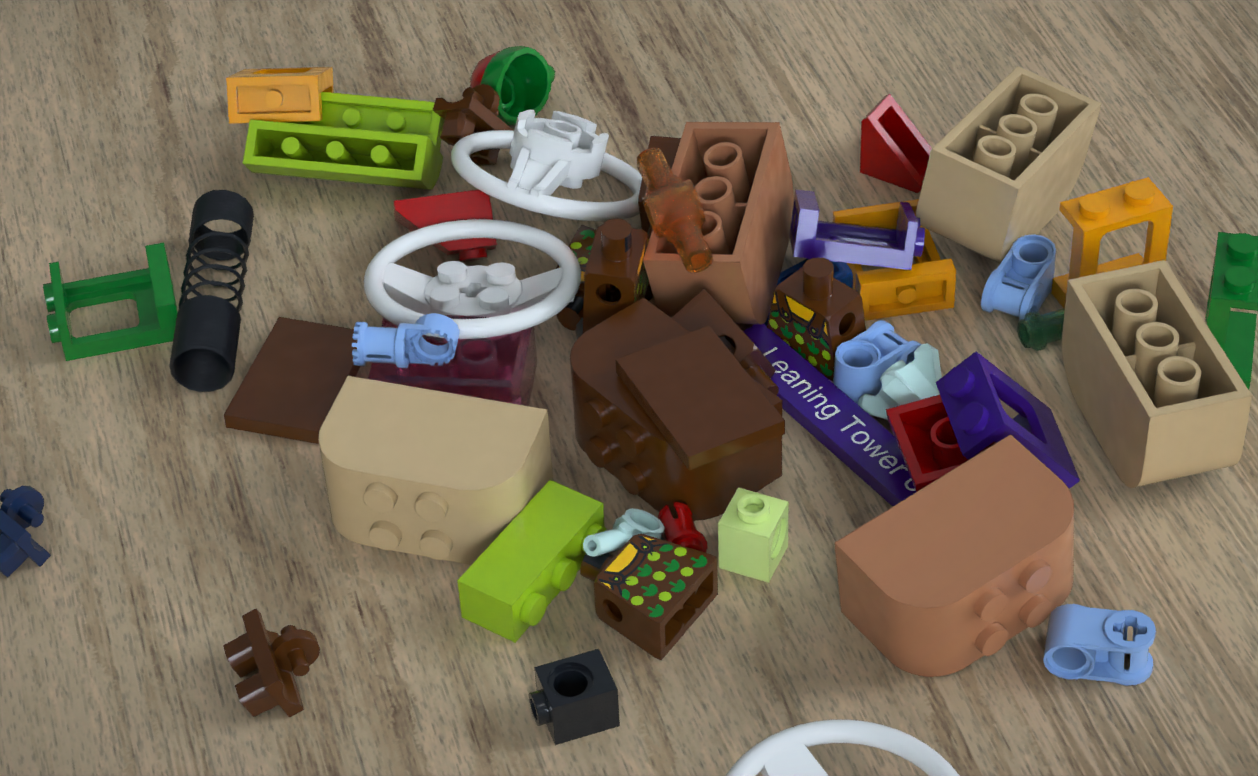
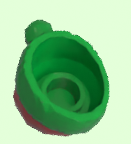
M513 46L493 53L479 61L470 77V87L474 88L481 84L491 86L498 92L500 98L499 114L497 117L507 125H516L520 112L534 110L536 116L543 109L549 98L551 83L555 79V70L553 66L547 64L545 58L535 49L526 46Z

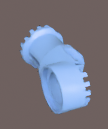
M437 313L426 314L420 317L416 323H400L398 328L368 326L367 322H356L352 338L357 340V343H352V347H357V349L352 350V360L356 366H365L367 362L396 364L397 368L406 369L410 363L430 364V366H435V363H438V366H443L444 362L446 364L449 363L455 356L460 331L458 325L451 318ZM427 333L435 335L436 333L439 334L438 336L444 337L448 343L434 345L427 342L422 335Z

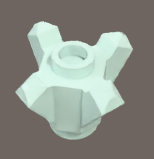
M928 343L922 344L914 351L915 359L912 362L906 364L901 360L894 363L881 375L882 387L876 396L864 394L859 398L858 405L869 415L888 420L886 409L940 395L936 382L942 378L938 349Z

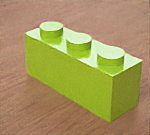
M549 480L457 580L461 617L516 643L530 626H535L540 622L547 606L560 591H566L574 582L577 572L580 570L582 560L586 555L583 548L584 539L589 535L607 531L604 522L603 503Z

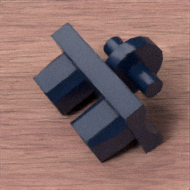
M21 486L14 490L6 489L0 495V501L2 502L0 508V572L8 578L28 557L41 567L51 555L31 538V534L25 529L29 526L39 527L44 521V516L41 514L44 507L42 494L31 486Z

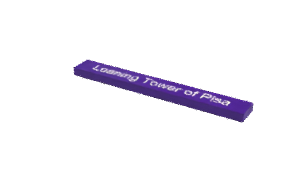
M755 324L743 331L776 369L771 379L779 387L777 397L783 400L782 409L891 506H895L916 493L895 436L772 330L768 329L765 324Z

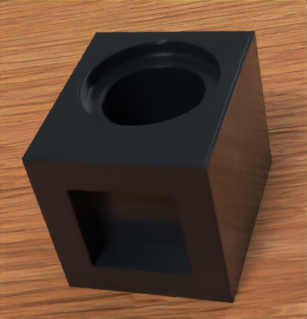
M599 649L534 667L536 691L528 694L531 711L538 726L547 725L555 745L620 726L618 689Z

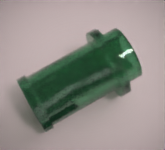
M1065 308L1041 315L1035 311L1027 313L1024 319L1019 320L1017 325L1018 337L1025 348L1039 351L1045 349L1047 343L1061 340Z

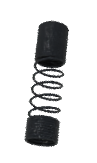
M212 190L203 194L195 202L188 239L187 262L181 286L182 295L178 304L179 310L169 364L171 375L177 383L189 390L198 392H213L224 388L232 380L235 372L241 323L239 311L243 305L241 295L245 289L244 278L247 272L246 262L249 256L248 248L251 242L254 213L252 206L246 198L228 190ZM223 219L239 224L241 229L230 233L217 232L209 229L204 224L212 220ZM204 255L215 260H232L237 258L239 263L231 267L208 264L199 256ZM195 259L203 264L196 269L192 266V262ZM242 266V272L240 275L234 269L240 268ZM208 268L230 271L234 273L237 279L229 283L209 281L197 272ZM194 275L202 282L192 285L189 279ZM240 282V289L237 291L232 285ZM202 285L226 287L232 290L235 295L231 298L223 299L212 295H202L195 289ZM190 292H193L195 295H197L196 297L190 299L187 298V295ZM238 299V305L235 308L230 302Z

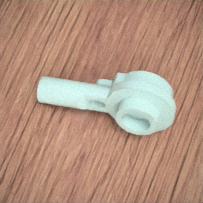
M634 508L628 509L624 515L615 520L612 530L587 536L584 539L583 548L587 555L595 557L622 549L632 536L637 534H645L664 540L662 534L665 527L657 517L646 511Z

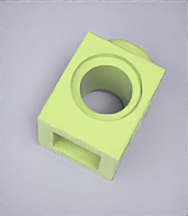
M738 487L718 523L719 568L769 583L788 548L789 501Z

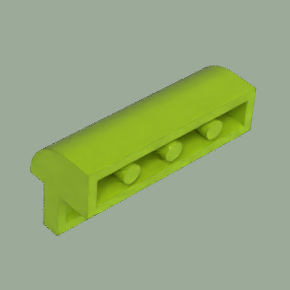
M321 92V121L273 122L250 119L243 164L253 173L431 190L436 185L441 172L443 155L440 153L442 140L440 134L444 119L433 111L435 102Z

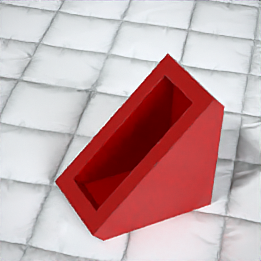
M888 94L861 121L860 173L915 193L921 192L932 148L892 95Z

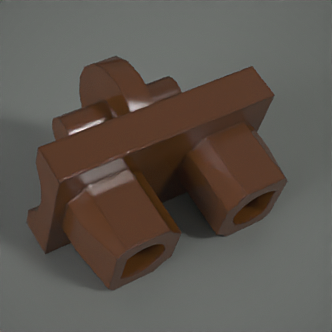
M481 84L474 88H466L462 95L463 99L457 102H447L444 98H436L433 111L444 119L440 138L449 145L454 146L461 138L477 132L513 130L497 117L499 114L500 98L498 92L489 85ZM500 149L477 151L471 154L470 158L479 166L495 165Z
M257 608L242 616L247 632L223 645L228 662L240 678L257 669L259 670L258 673L235 685L238 698L253 717L277 705L289 717H292L304 710L294 675H306L309 672V666L318 658L320 647L317 638L310 631L297 629L293 625L282 628L281 635L268 631Z

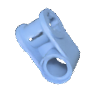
M1035 234L1018 238L998 268L990 274L982 293L981 309L989 313L995 309L1019 317L1021 324L1031 325L1041 305L1052 290L1056 259L1055 244L1050 239Z
M885 320L877 321L866 331L849 341L841 343L837 347L833 384L856 404H858L859 398L864 394L876 396L882 387L881 375L898 361L903 360L906 364L912 362L915 359L914 351L922 344L913 340L908 342L894 332V327Z
M1078 604L1061 605L1056 607L1049 617L1043 657L1044 665L1050 673L1064 679L1114 682L1125 686L1143 683L1151 676L1153 671V658L1149 653V647L1153 644L1156 637L1155 624L1150 617L1134 610L1099 609ZM1129 626L1133 627V641H1127ZM1125 654H1130V668L1128 670L1124 669Z

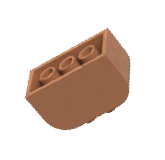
M686 122L643 258L656 307L669 317L674 316L705 288L736 324L762 325L766 322L789 243L794 203L792 175L780 122Z
M1010 434L834 542L841 612L892 664L914 675L938 677L953 674L971 665L984 655L990 656L995 654L1012 637L1028 627L1033 628L1043 623L1056 607L1061 606L1072 590L1074 582V500L1069 488Z

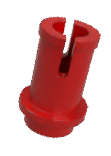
M680 502L673 503L678 516L676 519H673L669 506H664L658 514V519L665 527L664 535L666 541L706 553L708 549L707 540L702 533L697 531L688 505Z

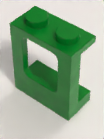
M1218 232L1205 323L1249 390L1257 314L1230 310L1231 308L1258 311V236L1246 233Z
M164 242L145 246L149 268L64 283L59 261L49 263L51 283L43 284V291L48 313L54 311L55 313L47 315V323L52 344L62 343L66 361L173 341L178 311ZM125 299L136 301L139 324L136 327L78 338L72 335L70 313L74 309Z

